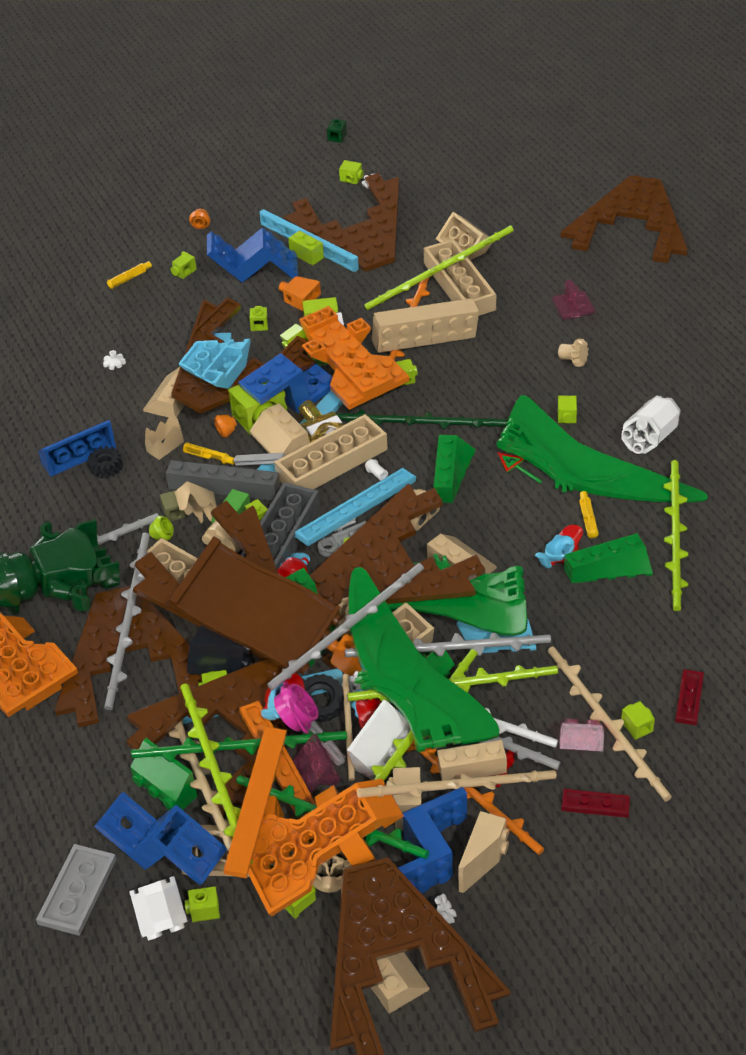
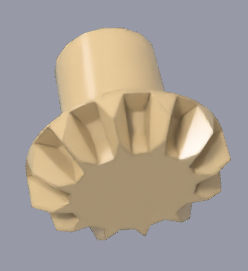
M577 339L573 344H561L558 350L559 358L572 360L576 367L584 366L589 355L587 342L584 339Z

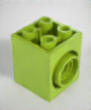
M240 385L228 389L232 416L249 435H251L250 430L263 410L278 403L287 410L284 390L261 405L245 392Z

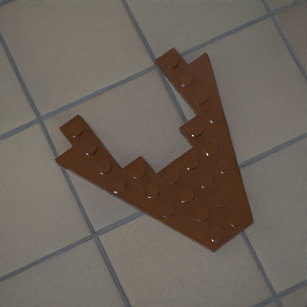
M380 173L364 177L365 183L379 205L366 209L369 220L344 229L341 228L337 220L322 225L307 197L292 202L295 212L283 216L284 220L358 256V266L361 270L366 272L395 262L399 201L398 177L387 181L383 180Z
M630 175L561 231V237L574 239L572 249L588 251L598 223L614 225L617 216L647 220L645 230L660 232L652 261L669 263L671 254L687 256L688 251L661 179Z
M226 297L218 306L205 299L202 300L184 356L196 341L217 340L218 343H225V341L214 336V334L241 309V304L229 297ZM297 335L280 353L302 371H305L315 365V360L306 356L307 352L302 348V344L309 341ZM253 357L230 388L239 385V381L263 366L264 363ZM180 367L172 390V398L200 414L230 402L228 388L216 387Z
M226 500L211 511L213 518L246 553L247 556L245 558L278 574L253 505L241 514H238ZM150 552L136 561L134 566L145 577V580L134 586L132 591L201 627L199 623L185 614L170 608L169 599L180 584L155 555ZM253 650L251 651V654L262 660L267 659Z
M131 586L96 593L72 660V663L78 670V674L64 682L55 707L57 716L76 712L78 727L99 723L91 676L111 672L110 663L107 662V658L117 652L120 632L116 631V627L123 623L128 599L121 596V593L130 589ZM137 594L135 605L141 608L142 611L132 617L128 638L132 639L133 643L125 649V652L148 648L151 662L171 658L179 694L182 692L180 687L183 684H188L190 689L199 686V683L202 682V675L186 673L190 644L149 600Z
M264 659L190 689L193 698L197 702V708H205L208 711L201 719L203 726L218 714L245 734L241 740L254 739L239 712V708L259 701L264 708L266 705L265 693L269 688L267 684L278 676L283 668L269 659ZM181 692L128 714L127 720L139 730L127 740V746L131 749H139L145 738L157 744L186 716L192 719L188 708L185 706L186 702L183 693ZM281 717L276 720H270L274 728L286 730L288 727ZM259 747L254 755H250L245 749H234L247 762L225 784L233 807L237 804L241 807L243 805L247 787L238 784L236 780L239 775L247 778L251 777ZM218 804V807L224 818L226 816L223 805Z
M388 857L346 868L342 873L330 1034L331 1051L353 1044L356 1055H384L362 989L383 983L384 980L377 960L419 948L426 970L449 964L475 1033L499 1024L491 1002L508 997L511 994L505 984Z

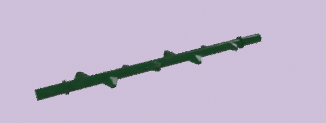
M359 410L356 414L330 413V418L337 415L341 421L347 422L367 415L378 426L382 422L407 423L408 425L420 423L439 424L442 429H446L449 425H474L477 428L480 426L506 427L508 419L464 418L463 416L458 418L433 417L430 412L423 416H398L397 414L370 415L366 414L364 410Z

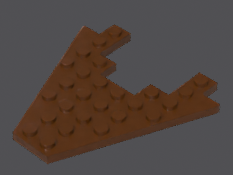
M410 484L402 488L309 575L316 585L318 595L335 606L342 603L343 598L349 597L351 574L354 568L357 567L367 571L379 592L382 593L401 578L403 573L406 574L417 564L412 563L400 541L416 535L415 528L410 520L443 506V501L435 488L416 495ZM477 555L443 570H439L433 558L430 557L419 562L423 565L424 570L412 578L410 583H406L387 598L385 602L392 604L474 596L476 592L470 580L485 574L486 571Z

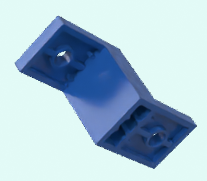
M263 227L237 249L224 242L219 235L214 234L212 231L207 234V255L241 282H244L269 261L273 262L291 278L298 276L296 253L288 249L282 241L277 240L270 231H266Z
M280 353L239 381V385L261 405L284 390L286 397H284L285 404L299 414L331 391L330 383L332 376L317 364L303 372Z
M463 787L403 813L405 841L408 840L411 844L429 850L427 859L414 855L416 860L398 867L420 893L426 892L430 887L438 883L444 884L453 877L452 851L440 832L451 825L461 824L467 819V792Z
M124 792L119 794L94 826L143 869H148L162 857L166 856L199 885L206 880L227 850L220 841L177 805L156 820ZM122 818L129 820V829L122 827ZM192 847L200 849V858L192 854Z

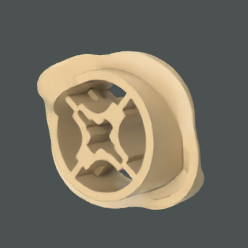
M342 851L337 855H341L344 858L335 855L319 865L317 873L325 876L320 877L316 874L313 884L315 888L327 893L336 892L341 889L342 875L336 876L342 874L344 869L352 867ZM332 859L331 872H329L330 860Z

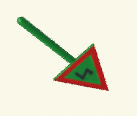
M497 452L506 473L513 468H517L533 480L542 483V480L519 466L525 459Z

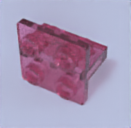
M572 280L565 281V294L552 297V301L563 320L595 313V309L583 290L579 291L578 286H575Z
M565 719V723H560L559 749L603 751L604 725H600V721L586 720V724H578V719Z
M312 734L293 760L310 793L315 790L318 784L336 786L340 781L318 735Z

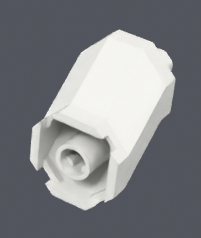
M655 396L624 423L621 439L630 451L637 454H646L657 447L678 426L681 410L672 398Z
M174 876L169 877V883L164 879L140 887L137 894L135 889L129 891L142 937L147 936L148 941L162 936L161 931L170 929L172 933L185 927L184 923L188 922Z

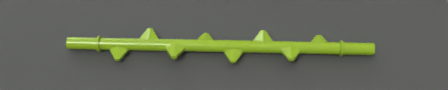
M509 226L498 233L495 232L494 235L448 260H443L435 267L392 290H388L385 294L379 295L374 300L364 304L366 310L380 303L383 304L384 301L402 291L409 290L415 284L458 261H463L465 257L497 240L499 241L502 237L514 232L513 227Z
M673 460L671 461V482L664 484V488L671 491L672 502L671 507L664 509L666 513L672 516V535L664 538V542L672 545V561L665 563V567L673 572V590L671 591L673 595V610L680 611L681 588L688 587V582L681 578L680 559L687 557L688 552L680 549V532L686 531L687 527L680 523L679 504L687 502V498L679 495V462Z
M471 649L463 661L458 664L457 669L449 680L466 677L464 672L469 669V665L478 655L476 650ZM411 730L405 739H394L392 741L396 751L384 766H372L371 769L376 776L374 780H385L393 768L406 767L402 756L414 741Z
M517 665L514 671L488 674L483 668H479L476 676L450 679V681L468 693L471 685L498 682L502 686H507L509 680L538 678V676L558 674L557 666L524 669L522 666ZM371 689L347 693L348 702L364 699L372 700V698H379L381 701L386 700L389 702L385 696Z
M183 684L180 688L186 702L185 706L188 708L194 727L188 732V736L199 738L206 757L199 762L200 767L210 769L218 793L211 798L212 803L223 805L230 824L223 832L224 835L233 837L241 809L233 807L225 786L232 776L231 773L220 772L213 751L219 747V743L208 739L201 720L208 713L207 709L197 708V702L193 698L189 685Z

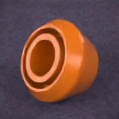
M204 209L195 210L189 217L191 225L196 229H205L209 227L211 222L209 213Z
M217 415L214 419L215 427L221 437L228 438L235 431L237 424L233 416Z

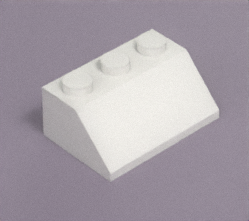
M386 700L382 701L347 749L355 771L371 780H374L376 777L371 769L372 766H384L396 751L392 741L394 739H405L411 730L405 717Z

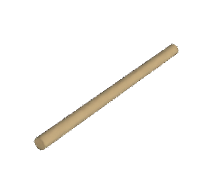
M343 674L345 729L347 731L346 745L348 749L353 742L351 706L347 698V693H350L349 675ZM347 751L349 781H354L355 770Z

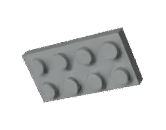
M74 844L36 919L37 924L80 936L116 862V855Z

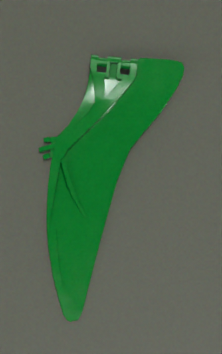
M521 395L516 401L506 427H504L501 433V438L497 441V447L505 452L513 453L541 469L554 480L555 489L561 486V492L566 493L568 488V491L571 492L573 490L586 491L589 494L619 499L671 502V491L664 488V484L671 482L670 478L603 454L577 442L526 395ZM679 482V495L686 497L687 502H703L707 500V493Z
M437 553L433 555L439 570L452 566L448 563L446 555L442 556L443 561H440ZM521 566L510 567L504 572L486 573L470 580L476 592L474 596L387 604L390 610H396L404 603H407L415 611L447 616L480 630L500 635H521L526 632L528 624L526 596L523 594L525 592L524 579L522 578L524 573Z
M361 567L354 568L351 574L348 597L349 615L357 613L380 594L367 571ZM385 601L377 606L378 611L376 613L367 614L350 628L354 648L362 671L358 672L355 678V683L361 684L360 688L362 690L373 689L380 693L400 710L413 733L417 752H423L426 748L431 747L432 749L446 747V744L453 743V745L462 743L463 745L498 738L500 729L491 714L469 693L437 672L416 649Z

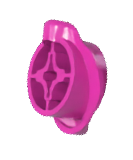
M283 682L281 693L274 697L276 711L284 723L295 731L303 730L304 733L308 734L311 723L318 718L317 706L311 696L301 686L297 684L289 685L288 682Z

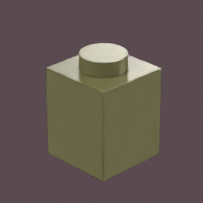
M175 491L160 494L161 505L166 518L174 521L186 517L184 510L179 509Z

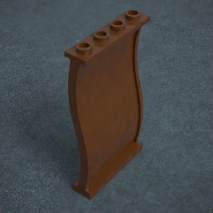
M213 536L169 599L171 609L176 612L180 611L207 629L253 650L283 669L289 667L288 662L290 660L299 659L331 633L330 629L332 626H337L342 617L340 615L341 606H335L306 587L247 560L222 544L221 540ZM309 662L296 671L295 674L299 676L301 674L305 675L310 667Z

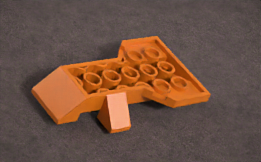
M327 306L299 319L309 341L302 344V348L310 357L326 362L332 367L335 372L330 383V390L349 410L409 382V375L390 356L370 354L361 344L371 330V327L362 317L348 323L346 329L338 320V315L330 306Z
M0 612V709L7 717H10L22 708L28 711L61 690V684L78 674V670L55 643L34 644V641H25L24 638L35 631L23 617L3 616Z
M383 779L358 782L341 793H338L333 785L315 796L317 808L298 820L281 818L272 814H268L263 818L252 857L253 864L250 865L248 874L270 916L277 914L310 893L319 865L341 851L352 867L376 860L363 837L381 826L384 828L404 817L392 795L358 798L357 789L377 787L378 785L386 786ZM313 838V843L310 844L309 840ZM293 850L294 854L291 857H289V852ZM275 863L274 867L270 869V864Z

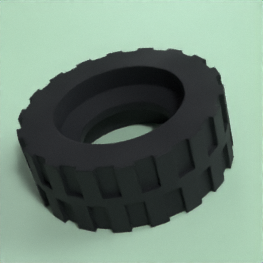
M315 674L303 681L304 690L310 696L319 689L326 690L331 695V701L327 706L317 707L318 718L315 722L331 721V719L336 718L341 713L342 706L344 705L343 688L337 679H333L330 675L326 676V674Z

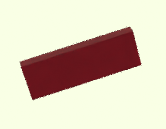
M683 669L675 722L697 726L704 672Z
M563 789L561 811L628 818L630 795Z

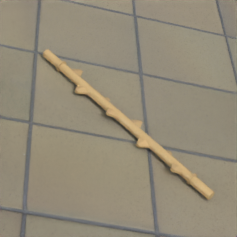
M550 647L547 652L557 663V667L565 673L573 684L569 692L570 695H582L594 711L590 716L591 721H602L615 737L616 742L612 749L614 751L625 750L638 767L634 776L636 778H647L650 786L655 788L665 802L670 800L671 794L660 782V778L656 777L643 760L647 751L645 749H634L620 731L624 721L622 719L611 720L599 704L602 694H591L577 677L581 670L580 665L569 666L567 660L562 658L555 647Z
M183 721L176 725L174 730L169 732V736L179 738L182 745L186 738H188L183 727ZM195 753L180 754L181 758L190 762L196 776V780L191 782L190 786L202 790L207 802L206 805L202 806V809L212 814L219 830V836L223 839L229 852L232 837L224 835L223 831L230 824L229 821L223 818L218 804L211 801V798L218 792L211 790L205 775L210 773V770L200 767Z
M534 770L529 773L476 778L461 774V779L425 781L423 783L401 785L387 781L386 786L378 785L377 787L357 789L358 798L383 797L384 795L411 793L421 797V793L425 791L485 786L494 790L497 784L555 779L556 771L537 772Z

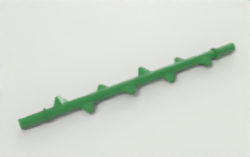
M309 730L308 734L286 736L284 745L295 748L296 744L326 743V741L347 739V731H323L322 733L314 734ZM226 737L224 742H217L219 747L213 753L215 754L216 751L245 749L250 755H254L260 746L262 738L234 741L232 738ZM186 738L183 745L156 748L153 746V748L131 750V759L163 756L168 762H173L178 754L203 752L201 744H196L191 738Z
M239 775L236 782L248 787L250 778ZM289 785L284 791L271 789L270 796H275L278 800L295 806V816L298 818L306 812H311L317 808V805L295 797L294 786ZM399 828L390 834L376 829L366 836V843L369 847L377 841H381L401 849L404 853L409 852L423 859H427L429 856V850L411 844L408 840H402L401 829Z

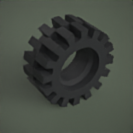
M101 446L99 450L94 449V453L91 452L90 456H88L90 471L95 477L99 475V478L102 479L105 476L107 479L109 475L114 477V473L119 474V470H122V458L117 448L114 449L111 446L109 449L108 446H105L102 449Z

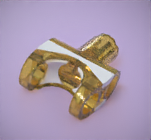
M310 400L303 402L299 406L300 413L306 419V422L300 425L308 432L309 443L343 426L335 412L332 411L322 415Z

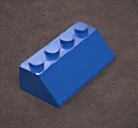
M110 420L38 451L41 464L48 474L53 476L87 461L90 453H94V449L99 450L101 446L102 449L105 446H108L109 449L112 446L115 449L116 445Z

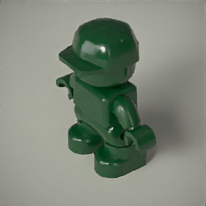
M96 519L79 523L75 528H69L62 534L60 532L52 534V523H43L40 527L41 537L30 547V558L23 552L0 553V606L7 607L13 615L19 613L20 602L30 600L36 595L38 585L45 597L52 596L56 599L67 601L72 599V605L76 610L87 611L90 608V598L87 596L88 587L100 584L103 588L108 589L120 584L119 561L111 563L110 555L106 556V548H99Z

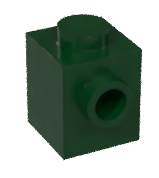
M332 119L327 127V140L342 143L347 134L346 121Z

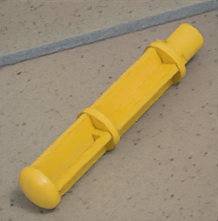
M149 261L144 264L140 263L136 267L107 280V285L110 289H113L145 273L152 265Z
M188 442L183 446L184 453L206 459L214 458L221 460L222 464H235L234 457H230L227 453H221Z
M586 491L580 492L581 499L579 503L587 536L589 538H596L599 532L596 526L591 499Z

